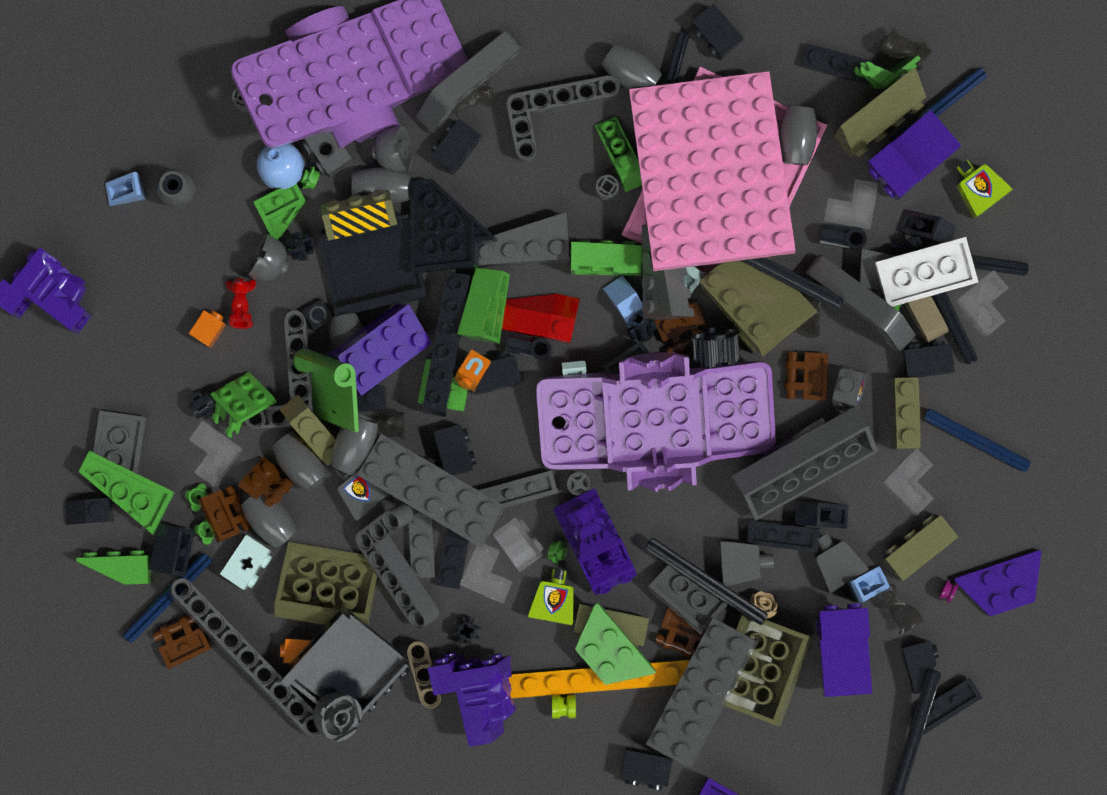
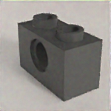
M322 132L304 138L306 141L302 144L310 155L312 153L316 155L318 161L315 163L322 174L327 172L331 177L353 162L346 149L339 148L332 132ZM328 144L332 146V152L326 156L320 154L321 147Z

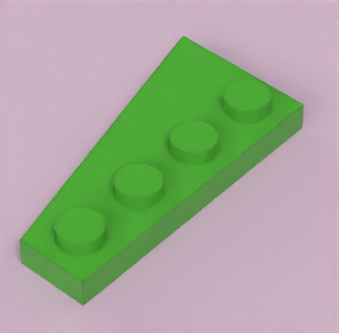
M91 451L88 452L79 470V473L154 535L175 492Z

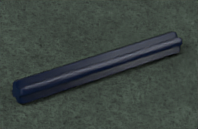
M981 67L977 68L894 134L891 138L892 141H895L930 110L938 117L986 79V72Z
M928 409L924 414L923 419L928 423L1022 472L1028 470L1031 464L1030 460L932 409Z
M202 553L187 568L186 576H179L176 580L183 578L192 583L212 563V559L206 553ZM172 584L123 633L124 638L128 642H134L174 601L170 595ZM182 584L175 586V592L178 596L186 589V586Z

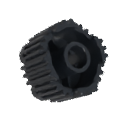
M705 325L702 327V331L691 332L692 359L695 363L700 362V368H715L717 364H723L727 361L728 366L739 363L737 327L728 326L723 329H716V325Z

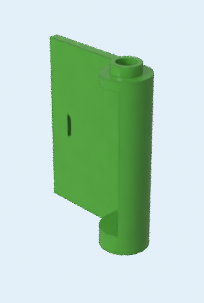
M300 349L295 354L293 363L298 371L304 373L311 372L314 414L320 419L350 431L359 432L356 375L353 366L309 349Z

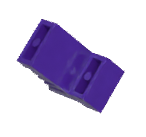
M930 110L895 141L888 144L866 164L869 167L867 171L873 179L880 180L883 183L884 187L882 188L890 198L900 200L962 145Z
M40 247L38 250L34 249L27 257L26 261L28 263L23 269L19 268L13 275L12 280L14 281L12 283L4 279L0 282V307L12 316L20 319L32 302H34L69 330L79 334L92 317L79 304L86 292V281L60 266L61 262Z
M595 488L553 509L595 596L608 593L612 587L620 583H628L637 575L623 541L617 533Z
M862 603L847 604V609L838 610V605L823 606L824 611H818L819 620H815L816 633L820 637L818 648L821 650V657L819 659L821 663L823 697L872 694L868 637H870L868 608H862Z
M455 652L442 654V658L435 659V663L428 667L433 694L457 693L469 747L492 743L505 732L503 720L509 718L516 711L515 703L510 695L512 690L509 677H511L510 655L502 656L501 653L489 655L488 659L480 660L479 657L465 660L464 654L456 655Z

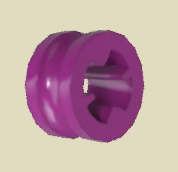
M947 579L938 598H945L946 602L950 603L957 591L958 584H951L950 580Z

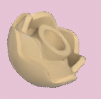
M759 591L751 596L750 602L768 614L767 618H771L777 613L778 603L772 594Z

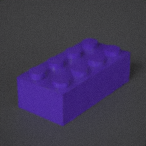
M395 304L326 356L353 366L356 375L357 396H362L432 343L410 305Z

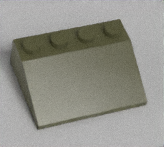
M915 68L910 70L839 127L834 138L850 158L855 155L861 157L869 150L867 145L874 140L876 143L880 142L888 135L886 130L891 126L896 129L906 121L904 118L906 114L910 111L915 114L924 106L922 102L925 100L926 95L917 70Z
M741 260L724 262L700 280L705 293L762 357L817 312L799 290Z
M288 542L275 599V617L326 625L340 608L345 606L369 626L378 575L363 554ZM316 591V597L315 595L312 596V592Z
M742 614L736 630L757 640L758 643L725 706L781 727L813 638L767 620L762 625H759Z

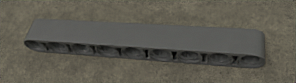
M183 578L176 580L170 587L172 599L303 735L310 738L320 735L321 733L318 730L315 733L309 732L306 726L309 720H314V710L291 686L287 687L281 683V676L191 582ZM178 584L185 585L188 591L187 595L178 596L175 592V586ZM199 601L203 604L204 610L202 613L193 612L191 608L193 602ZM215 618L219 620L220 628L215 631L211 630L208 627L209 619ZM227 635H232L236 638L237 643L235 647L230 648L225 645L224 639ZM243 652H248L253 656L251 664L246 665L242 663L241 654ZM260 669L268 671V681L262 682L258 679L257 673ZM276 686H281L285 689L286 694L283 699L275 697L274 688ZM293 703H298L302 707V713L299 716H295L290 712V706Z

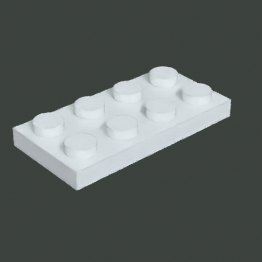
M966 237L874 262L884 300L892 307L978 283Z

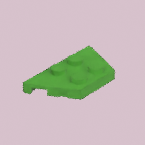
M597 601L584 626L575 650L605 685L654 674L656 669Z

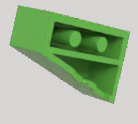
M580 240L571 242V275L641 276L642 245H637L635 241H624L623 244H613V241L590 243V241Z
M476 268L472 276L471 287L458 335L474 341L500 344L510 274L500 270Z

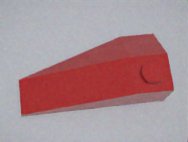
M550 294L506 299L502 330L571 344L580 298Z

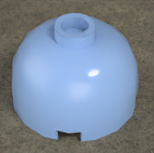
M289 143L277 148L265 146L261 150L257 158V171L263 183L268 187L287 189L294 186L302 178L304 160L300 152Z

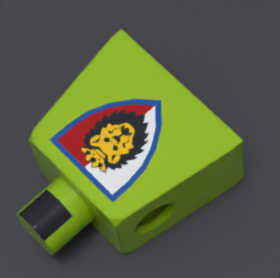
M967 159L957 167L964 180L956 187L974 219L1013 190L986 164L975 170Z
M553 569L551 581L540 582L528 617L568 625L573 624V587L564 585L567 571Z

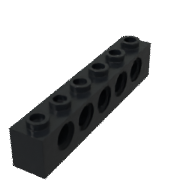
M447 271L422 407L424 414L442 417L447 415L461 337L457 333L468 298L471 282L470 275Z

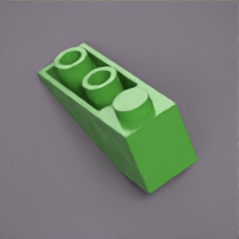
M615 116L595 125L624 191L627 192L641 186L639 161L617 117Z
M130 551V556H121V552H106V557H97V553H83V558H76L77 562L124 585L151 584V570H149L151 563L150 555H144V551Z

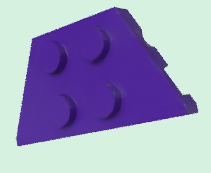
M1038 550L954 578V582L990 617L1035 602L1041 551Z

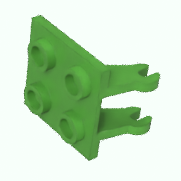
M918 55L905 57L889 71L873 65L871 62L860 63L859 69L854 67V73L859 77L863 76L872 84V89H888L898 81L900 75L907 74L910 70L916 68L917 65L915 63L921 58Z
M250 372L210 394L211 398L216 402L212 420L218 424L219 417L225 420L227 413L230 416L229 426L225 431L229 438H232L233 431L236 434L239 433L242 422L276 403V399Z

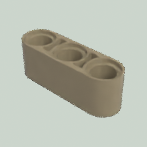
M931 296L905 303L927 343L949 332Z
M416 641L408 647L407 655L419 699L424 707L429 709L435 708L440 704L442 694L437 695L436 703H427L424 696L427 691H433L430 679L422 681L418 677V672L421 668L428 669L433 664L430 650L424 642ZM415 645H420L425 650L424 656L420 659L412 655V648Z

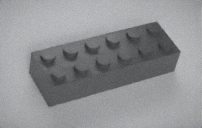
M853 407L850 410L844 411L836 418L823 423L811 432L803 434L788 445L782 446L772 454L761 458L749 467L741 469L732 478L744 504L756 521L872 456L878 450L868 424L857 408Z
M383 434L380 435L357 474L481 548L506 508L504 505Z
M712 618L646 745L686 767H692L758 641L722 621Z

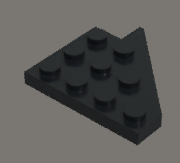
M435 180L410 181V272L418 274L479 267V244L497 242V238Z

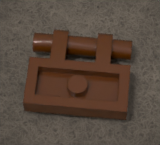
M697 302L689 305V308H693L695 317L655 320L662 342L670 339L673 341L674 345L666 348L668 353H686L685 350L692 348L691 338L681 342L679 335L689 331H699L698 327L706 324Z
M788 352V361H785L787 382H784L786 399H795L796 390H803L802 400L826 401L828 353L805 352L804 362L797 361V352ZM797 369H803V383L796 382Z
M263 457L241 480L238 486L256 500L261 495L267 498L265 504L271 507L274 504H278L282 500L283 494H287L292 489L293 482L288 476L281 479L279 475L282 471Z
M233 485L225 488L227 498L219 490L198 500L217 543L239 534L240 530L237 524L241 525L244 532L252 529L241 507L240 500L242 498L239 493H236ZM228 505H232L236 517H233Z
M668 607L661 624L662 628L669 630L666 637L658 634L655 643L663 645L664 649L670 650L671 648L683 653V656L689 658L693 656L697 649L694 647L695 642L701 641L706 630L701 635ZM676 633L688 637L687 644L674 640Z
M183 615L179 617L178 621L168 626L167 624L160 626V630L152 633L155 641L163 638L166 641V645L158 649L168 669L212 649L201 628L195 631L192 630L191 625L196 622L190 616ZM183 629L186 635L174 640L172 634Z

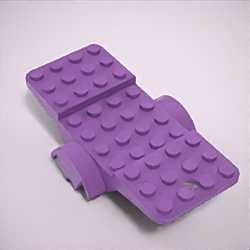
M398 0L350 20L343 6L329 8L313 14L285 31L289 41L235 61L231 67V75L259 136L266 146L277 148L322 132H332L341 149L353 141L362 143L370 137L372 139L391 126H400L392 108L397 107L412 97L435 88L465 64L468 59L440 0ZM260 95L270 96L272 104L270 106L262 105L259 101Z
M668 352L645 353L621 360L619 362L620 374L606 375V372L552 376L542 378L536 386L543 464L549 469L609 468L627 472L628 490H633L639 485L654 492H658V489L662 488L671 491L682 482L689 483L692 486L697 485L696 466H701L712 460L763 454L774 447L776 442L772 371L768 363L764 361H746L729 366L728 363L717 364L715 368H689V357L686 355ZM561 416L565 419L566 423L562 428H556L552 425L553 418Z

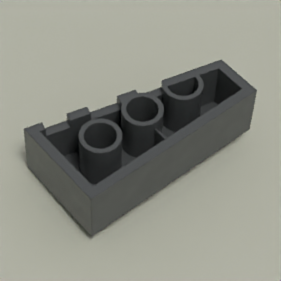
M566 212L494 235L497 238V242L479 244V267L476 268L570 262Z
M642 225L643 319L672 320L695 317L693 308H689L688 303L691 293L690 288L685 286L684 276L687 275L686 267L653 271L647 225Z

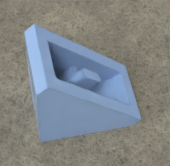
M137 172L129 173L105 183L110 206L146 199L142 178Z
M623 276L603 288L627 325H631L629 319L633 315L643 313L640 298Z
M880 566L847 583L857 603H862L890 588Z

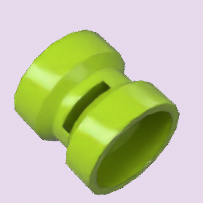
M552 695V719H559L561 716L576 718V695H568L567 697Z

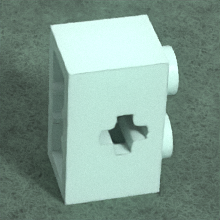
M246 535L220 575L243 590H246L247 587L252 588L259 578L256 575L261 567L265 569L272 559L269 555L272 550L251 536ZM251 557L253 568H246L245 570L243 560H248Z

